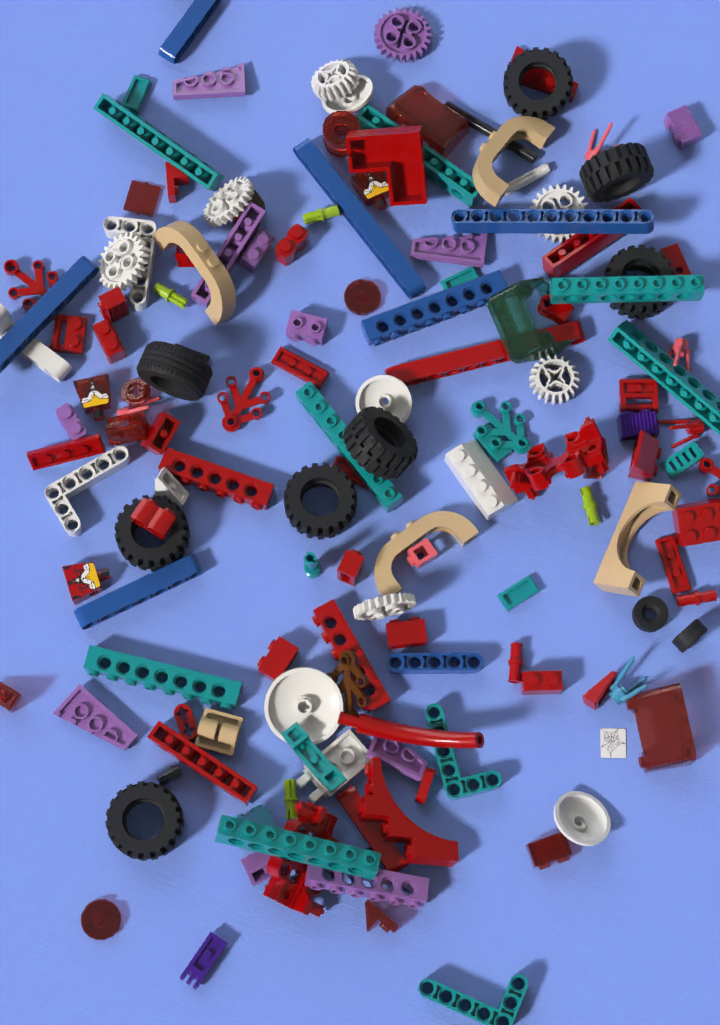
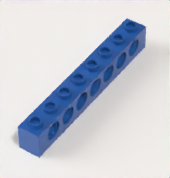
M497 270L361 320V328L368 346H378L384 343L386 339H397L402 336L401 334L416 332L419 330V327L424 325L429 327L436 324L438 320L443 319L445 321L451 319L454 314H465L471 310L470 308L476 306L478 308L484 307L492 300H495V302L505 298L508 288L501 271ZM482 288H489L491 290V293H484L482 291ZM471 294L474 299L468 300L465 298V295ZM454 300L457 303V305L450 306L448 304V301ZM436 306L440 311L434 313L430 308ZM420 313L422 318L416 319L413 317V314ZM402 319L405 321V324L398 325L395 321ZM384 325L388 330L381 332L378 327Z

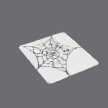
M600 729L601 758H626V729Z

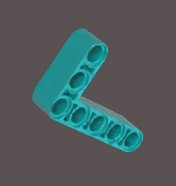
M436 703L428 705L425 711L427 728H440L448 731L442 707ZM435 709L439 712V716L432 718L428 712ZM433 747L443 789L448 799L458 800L494 791L501 785L502 776L495 770L461 778L453 748H447L449 750L448 756H441L438 752L440 747ZM446 766H450L454 769V774L448 776L444 773L443 769ZM489 776H495L498 780V783L496 785H490L487 781V778ZM476 781L479 788L471 790L468 787V782ZM452 785L457 786L459 794L452 795L449 792V787Z
M522 974L512 976L498 1009L429 978L419 983L418 992L422 997L483 1025H498L497 1020L501 1016L507 1018L508 1025H513L529 983L528 979ZM514 979H522L524 986L521 990L513 986ZM429 982L432 984V993L425 994L422 991L423 983ZM443 991L451 993L452 998L450 1002L445 1003L441 1000L440 996ZM508 997H512L516 1001V1006L513 1009H509L505 1005ZM462 999L470 1002V1009L468 1011L460 1009L459 1004ZM481 1008H486L489 1011V1017L486 1020H482L478 1015Z

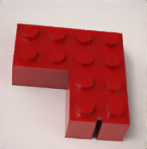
M422 125L348 131L346 146L347 154H349L350 173L387 171L390 206L427 204L429 191Z

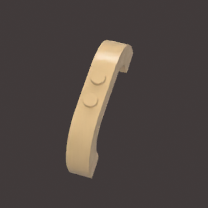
M518 116L507 120L497 132L494 130L488 138V143L484 142L479 148L480 154L473 167L472 178L478 193L488 203L496 207L506 194L509 184L500 179L493 171L492 164L508 144L514 140H526L542 149L551 138L555 127L536 117Z
M175 221L156 230L152 237L160 249L165 251L179 245L207 283L211 294V302L205 312L213 324L216 326L229 320L236 307L234 284L228 271L202 234L185 221Z
M450 511L432 512L417 521L412 520L405 526L406 529L401 533L397 531L390 537L391 540L383 546L376 558L374 581L379 595L383 597L391 593H402V587L394 578L391 567L398 557L428 535L440 531L449 533L463 548L478 537L479 531L467 518Z

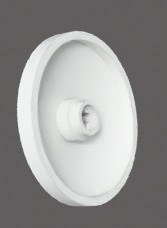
M297 667L279 675L270 685L264 703L265 717L270 729L284 742L286 741L281 734L296 722L309 735L310 740L315 745L325 741L338 728L339 724L337 722L340 711L343 712L342 694L335 681L326 673L311 667Z

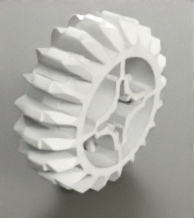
M331 60L330 63H325L323 67H319V70L314 72L315 75L311 77V86L314 94L320 100H325V102L331 100L333 102L335 99L346 98L347 94L352 93L351 90L356 89L360 79L356 66L350 60Z
M548 355L546 356V361L541 358L539 363L534 364L535 369L530 371L532 374L529 376V381H531L530 388H535L533 394L539 393L538 400L543 397L545 398V404L548 400H551L552 405L555 404L556 400L559 404L563 403V399L569 401V396L574 397V391H577L579 388L577 384L580 383V379L577 378L579 372L575 371L576 365L570 366L571 360L565 362L564 356L561 359H557V355H554L553 359H551ZM564 372L568 376L569 386L565 383L566 381L562 378ZM540 374L544 376L543 379L547 382L545 387L540 382ZM558 377V380H555L554 382L552 381V383L550 384L551 379L553 380ZM557 389L559 390V392H553L551 390Z

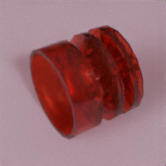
M336 111L325 118L323 123L324 145L326 150L335 157L347 158L349 156L347 154L346 135L348 131L361 130L359 120L353 113Z

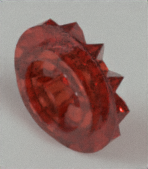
M131 379L121 388V396L124 402L129 403L130 406L132 404L139 406L140 403H146V400L150 398V385L142 379ZM135 388H137V390H138V392H139V393H138V397H136V396L133 394Z

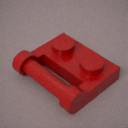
M59 313L53 319L55 322L52 343L49 344V349L53 352L83 355L87 317ZM62 323H67L64 345H60Z
M619 379L620 413L650 409L652 412L656 411L658 413V387L654 379ZM626 399H651V404H626Z

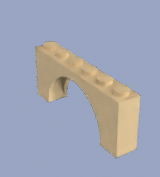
M635 481L593 581L602 591L635 597L640 596L646 579L630 569L628 564L629 545L635 532L646 520L664 511H675L681 493L671 484Z

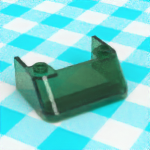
M543 277L518 281L493 294L487 300L488 310L510 360L517 364L536 361L541 358L546 359L548 355L552 358L554 355H559L571 344V340L555 342L550 332L546 330L538 331L524 300L529 298L533 291L544 281Z

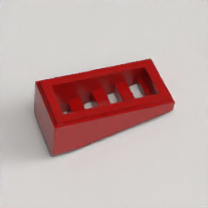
M612 670L582 696L583 703L594 710L598 709L611 689L609 687L617 679L616 672Z

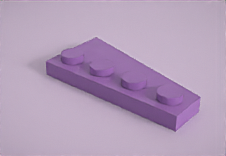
M240 63L234 68L228 66L222 68V71L214 73L212 71L205 72L203 76L196 77L194 75L173 81L174 100L246 96L244 63Z
M481 233V236L468 234L464 235V237L456 238L454 236H446L443 239H437V237L412 239L410 258L483 268L488 233Z
M80 684L53 713L57 717L124 751L138 738V735Z

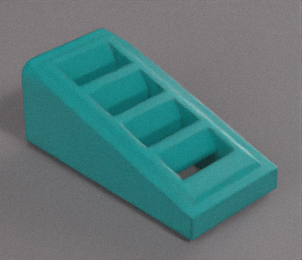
M693 441L664 460L661 465L670 478L673 479L700 462L705 455L696 442ZM684 453L686 454V456H687L688 459L690 460L689 462H687V460H686L685 457L683 456ZM676 458H679L684 466L681 467ZM670 462H672L674 466L677 468L676 471L673 470V468L669 464Z

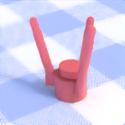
M612 122L607 127L597 148L592 150L596 130H593L587 152L584 155L586 158L585 162L601 152L600 149L613 126Z
M676 338L674 345L670 347L668 355L670 357L672 354L675 355L673 366H677L679 357L686 355V370L690 373L691 349L688 348L689 341L684 338Z
M160 397L117 409L119 423H125V427L150 428L152 424L132 422V420H135L134 413L149 409L147 404L160 400Z

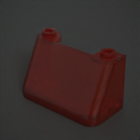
M413 85L386 108V117L394 123L397 122V125L400 127L402 125H422L423 140L429 144L431 149H434L445 159L469 133V121L463 116L460 117L426 92L425 88L421 85Z
M680 683L642 691L626 701L628 711L631 710L635 714L642 747L641 757H638L640 768L644 769V773L688 766L696 761L695 746Z

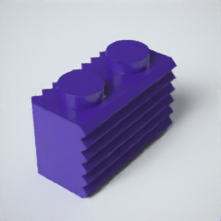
M650 409L641 410L639 413L624 411L617 418L620 441L636 440L640 430L645 431L654 438H657L659 435L656 411L652 412Z

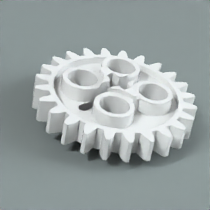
M241 176L240 178L236 177L234 181L231 179L228 184H224L223 188L219 187V191L213 193L214 196L209 198L210 202L205 205L207 208L203 210L205 212L203 219L211 227L214 226L215 228L217 226L221 227L223 223L226 225L228 220L233 221V217H238L239 212L244 211L243 208L249 205L247 202L252 199L251 195L254 194L253 190L255 189L253 183L247 177Z
M557 184L556 189H553L551 185H549V191L543 188V195L537 193V199L532 200L535 206H530V209H543L545 205L551 206L552 209H557L553 199L556 200L558 209H585L588 203H582L585 197H578L580 191L573 193V187L566 190V184H564L563 188L560 189L559 184ZM567 200L570 204L564 206L560 203V201ZM575 234L544 235H546L545 241H547L550 237L552 238V243H554L555 240L558 239L559 243L561 244L562 239L565 238V240H567L570 238V236L572 237Z
M128 232L125 235L120 233L119 238L114 236V242L108 241L109 247L104 246L105 253H100L102 259L98 260L101 265L99 266L100 272L97 276L101 277L99 281L103 283V286L109 289L119 286L120 290L126 291L127 286L132 288V282L138 283L137 277L142 278L141 271H146L144 265L149 263L145 260L149 257V254L146 253L149 250L145 246L147 243L141 237Z
M391 593L383 597L365 600L361 604L354 606V618L362 621L367 619L380 620L387 616L402 614L406 610L415 607V596L412 593Z

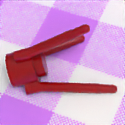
M701 419L658 420V424H681L670 426L669 429L685 428L687 434H691V436L673 444L672 448L692 439H697L699 434L704 433V424Z

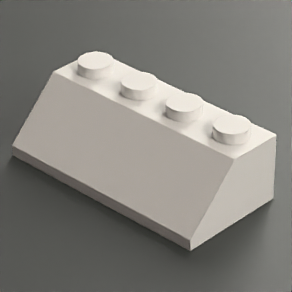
M476 440L460 444L445 454L444 461L486 521L494 518L519 501Z

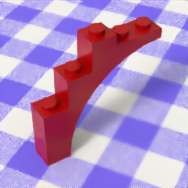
M372 757L366 763L364 773L367 775V782L365 784L366 795L357 805L360 820L382 822L380 832L383 834L384 842L406 843L404 846L406 863L454 866L459 861L458 842L430 834L414 824L394 802L384 780L381 758Z

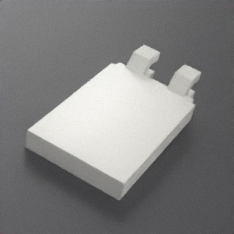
M348 729L322 751L323 755L332 765L338 768L347 781L331 793L304 766V774L296 780V785L302 789L312 781L318 788L309 795L308 799L312 804L321 799L323 795L325 798H330L365 768L366 763L371 760L365 757L368 750L353 732Z

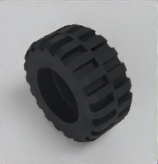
M533 47V50L529 51L526 49L523 50L522 54L514 56V60L510 61L507 65L503 82L504 95L509 107H512L516 114L519 113L522 116L547 120L550 116H556L560 110L562 111L565 108L566 103L569 102L573 76L571 75L570 66H567L566 60L563 57H559V53L556 51L550 52L549 48L545 47L543 50L538 49L539 47ZM532 69H544L553 75L555 88L549 97L542 100H533L526 97L522 92V77Z
M629 142L610 147L592 156L590 160H587L582 165L579 175L588 198L594 202L602 203L603 201L609 202L620 199V197H625L644 187L653 178L654 168L645 147L636 142Z
M632 245L628 246L627 251L623 248L618 251V254H614L606 267L603 277L623 276V274L632 270L643 271L650 276L674 275L675 270L674 267H670L671 261L669 258L664 259V254L661 251L657 253L654 251L655 248L651 246L647 249L645 245H639L638 248ZM669 301L611 303L610 307L613 310H619L618 314L621 316L626 314L629 319L638 317V320L645 319V316L651 318L655 316L656 312L660 313Z
M375 406L363 408L344 430V443L346 444L347 451L351 453L350 456L358 462L357 464L360 467L365 468V471L374 474L375 477H382L385 480L396 479L417 458L418 446H416L417 442L413 438L412 432L407 429L405 423H402L397 416H393L389 411H384L383 408H376Z
M312 463L310 468L306 465L301 468V472L296 471L293 474V479H289L287 482V488L284 491L285 513L292 527H296L297 532L300 534L305 533L308 538L317 536L318 540H324V536H328L329 539L333 538L336 533L341 534L344 532V528L349 527L352 523V518L355 517L357 492L354 488V483L352 479L348 478V474L345 471L340 472L339 467L335 465L333 468L329 467V463H323V466H318V463ZM323 486L332 489L339 499L337 509L326 516H315L308 513L303 507L302 500L304 494L311 488Z
M156 494L153 495L152 499L158 502L160 508L165 509L166 507L171 509L177 519L171 529L169 539L162 546L148 549L141 547L136 542L134 533L138 525L131 521L130 516L141 501L137 498L132 500L133 504L130 506L126 504L123 507L124 512L119 513L117 517L118 522L115 523L114 528L116 531L115 540L123 557L132 566H138L140 570L144 571L151 569V572L176 562L179 557L182 558L185 554V548L189 546L190 538L189 525L183 510L180 509L176 502L172 503L170 498L164 497L162 499L160 495ZM143 495V496H142L143 498H145V499H147V500H148V498H149L148 495Z
M140 781L135 785L131 783L123 791H118L116 798H112L110 802V808L106 812L107 821H105L108 836L116 848L130 858L140 859L141 861H147V859L155 860L161 855L165 856L168 854V851L177 845L178 839L181 838L182 828L184 827L183 810L174 794L167 790L166 787L150 781L149 783ZM143 802L155 804L161 809L164 816L162 830L157 836L148 840H140L133 837L126 825L129 811L137 804Z

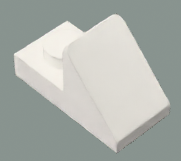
M163 467L155 479V494L160 495V497L166 495L170 498L171 502H176L181 507L187 500L189 493L167 468Z

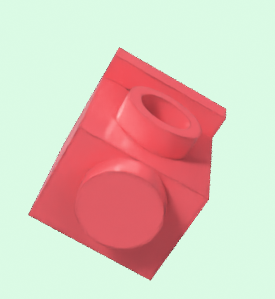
M428 538L408 549V557L406 559L412 567L416 566L419 569L430 561L435 560L438 553ZM423 554L424 558L418 559L417 555Z

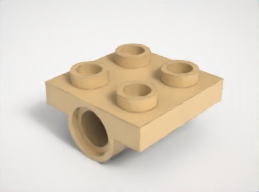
M205 708L198 726L195 745L205 750L233 757L243 717Z

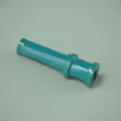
M307 552V555H304L305 573L310 578H317L322 573L321 563L316 559V555L313 552Z

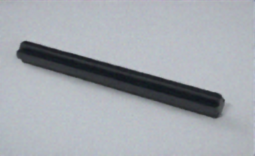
M450 101L444 104L443 110L485 136L489 137L494 130L497 132V129ZM515 140L506 147L531 163H534L538 157L536 152Z

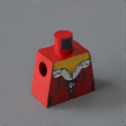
M94 562L62 567L74 605L103 591L101 582L111 579L109 569L104 568L97 571Z

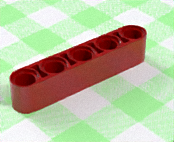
M350 785L337 794V800L373 851L381 853L380 862L388 871L400 872L407 867L406 860L395 844L383 841V834L380 832L381 824L377 821L360 820L357 805L362 797L356 788Z

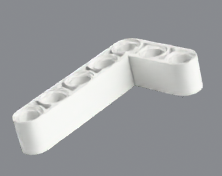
M107 217L103 222V227L108 238L114 239V236L119 238L120 233L125 235L128 232L126 231L128 228H135L128 233H134L141 237L147 243L145 246L150 247L146 252L149 254V257L145 259L149 262L148 266L145 267L146 271H141L142 278L137 277V282L145 281V284L137 285L135 282H132L129 295L132 308L135 311H143L147 308L157 245L152 236L157 230L156 225L150 220ZM110 226H116L113 230L108 229ZM146 230H153L150 234L145 233ZM137 298L143 299L139 303L134 302V300Z
M0 303L1 339L16 323L13 322L6 307ZM36 338L20 353L60 383L72 370V366Z
M117 446L46 487L45 497L69 536L78 537L81 535L83 526L68 500L129 465L130 455L126 447ZM119 454L126 455L122 460L116 459ZM103 463L109 464L107 469H100ZM88 472H89V473H92V477H91V478H89V479H84V478H83L84 474H86V473H88ZM68 483H76L75 487L71 489L66 488ZM52 492H59L56 498H50ZM63 507H67V508H68V512H67V513H65V514H60V513H59V511H60L61 508H63ZM72 523L78 524V527L75 530L69 529V526Z

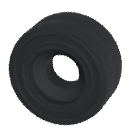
M655 596L641 598L632 610L634 624L644 632L660 630L667 622L669 615L665 602ZM647 609H652L655 612L656 616L654 619H648L645 616Z
M695 619L673 639L672 643L683 653L705 634L708 629L699 619Z

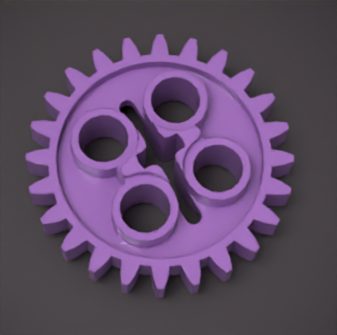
M396 7L394 13L392 10H389V15L383 13V19L378 18V24H375L374 43H377L376 48L381 49V55L387 53L386 59L392 56L393 62L398 58L400 63L403 62V59H406L409 63L411 57L416 61L417 55L422 57L423 51L427 52V46H430L432 34L431 27H428L429 21H424V15L419 17V11L413 14L412 8L406 12L405 7H403L402 11H399ZM406 22H408V24H407V26H406V31H405V33L403 34L404 25H405ZM402 34H403L401 46H400V48H397V46H398V44H399V42H400V37H401Z

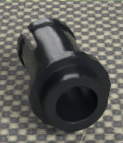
M176 764L174 766L171 765L170 769L156 776V778L159 780L160 785L165 786L176 778L180 779L183 773Z

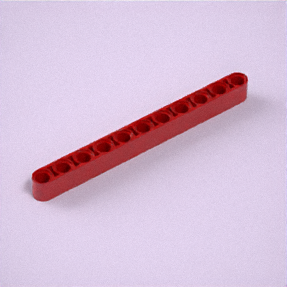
M573 321L395 365L385 369L384 372L385 375H391L400 379L406 386H411L584 342L586 338L581 322Z

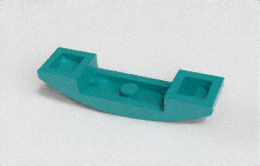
M297 722L281 734L303 764L331 793L347 781L338 768L332 765L310 740L309 735Z

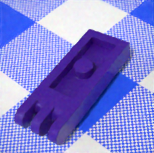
M210 932L181 974L180 979L183 981L187 974L190 975L186 983L190 985L196 979L197 981L194 983L193 988L197 990L228 943Z

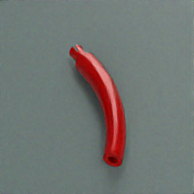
M340 711L337 724L356 728L357 733L413 745L459 749L482 748L484 746V736L481 732L428 729L396 723L360 713V716H355Z

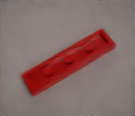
M99 433L28 451L27 458L34 471L106 453V448Z

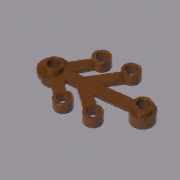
M344 650L339 655L338 666L333 672L327 673V675L332 676V679L337 683L338 677L344 671V679L338 685L341 694L345 691L344 713L359 716V713L353 710V693L357 697L359 707L368 706L370 698L360 688L368 686L370 681L368 676L364 675L356 665L358 662L357 655L353 651ZM352 673L357 677L356 682L352 678Z

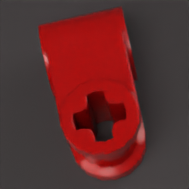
M550 295L542 296L537 306L538 313L558 325L568 323L575 308L571 304H550V301H548Z

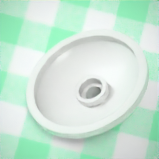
M359 75V84L356 85L355 90H351V94L346 95V98L335 99L333 102L331 100L327 102L322 100L324 110L336 116L350 115L359 111L369 102L373 95L374 86L372 81L364 75Z
M376 375L366 380L359 388L355 402L356 410L359 413L366 407H380L384 411L391 412L393 416H397L402 423H405L412 410V396L408 387L400 379L391 375ZM382 398H387L389 403H383Z
M571 791L563 794L554 806L555 823L561 833L570 841L582 846H595L604 841L608 836L611 828L609 814L603 804L592 795L580 791Z

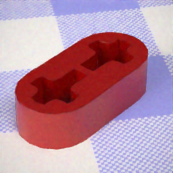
M179 704L174 709V717L180 734L187 740L193 741L197 738L198 730L194 716L188 705ZM182 708L184 711H188L186 713V721H183L182 716H178ZM186 724H189L190 729H195L190 737L188 734L184 735Z
M426 766L414 802L424 805L436 769Z

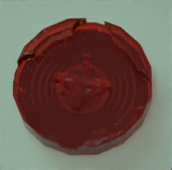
M358 279L351 282L344 293V303L347 309L359 316L373 313L381 302V293L378 286L369 280Z
M97 899L90 902L82 912L81 926L90 938L107 940L118 932L121 926V913L113 902L106 899Z

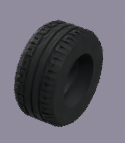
M153 341L146 345L137 365V374L144 382L163 393L188 401H197L204 396L213 375L211 366L204 359L187 349L162 341Z

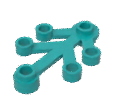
M475 401L470 409L471 414L477 418H485L496 428L490 429L484 425H479L475 430V435L478 438L494 436L489 443V447L492 450L513 449L517 454H525L530 450L531 442L524 436L523 424L526 417L523 414L518 413L513 419L516 425L517 435H515L511 431L509 412L512 406L508 401H503L499 407L502 414V422L486 410L484 402ZM516 418H521L522 422L517 421ZM481 429L484 431V433L481 434L478 432V430ZM497 437H507L510 441H501ZM492 442H497L498 446H494Z

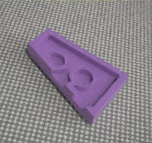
M373 737L365 756L369 759L380 757L382 765L418 782L421 780L428 763L411 747H406L401 742Z

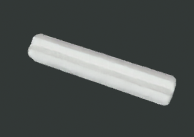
M545 163L507 183L509 187L504 196L549 174L550 168L548 164Z

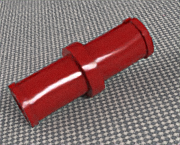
M712 589L701 592L695 590L693 593L676 595L678 607L694 604L699 606L700 603L717 601L716 590Z
M513 642L510 645L511 652L510 659L508 660V665L510 666L508 682L516 684L521 682V667L524 662L522 660L523 644Z

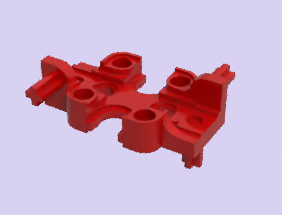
M589 416L586 417L579 432L574 431L564 435L566 452L553 458L552 452H548L544 443H541L528 451L526 463L505 467L504 473L510 482V488L514 489L516 494L525 491L528 499L533 500L536 496H539L538 491L549 488L551 478L558 472L565 471L566 478L573 479L581 476L586 472L587 468L595 465L599 473H606L609 470L605 461L606 443L595 423V419H590Z
M299 801L298 804H295V812L299 813L298 819L288 820L284 825V830L305 835L311 832L313 837L339 843L333 837V829L338 818L328 813V809L309 802ZM270 856L267 863V872L271 875L268 885L265 886L263 895L307 916L309 913L317 917L324 914V906L313 901L312 895H318L322 890H312L309 886H304L307 864ZM292 870H295V877L290 880L289 876Z

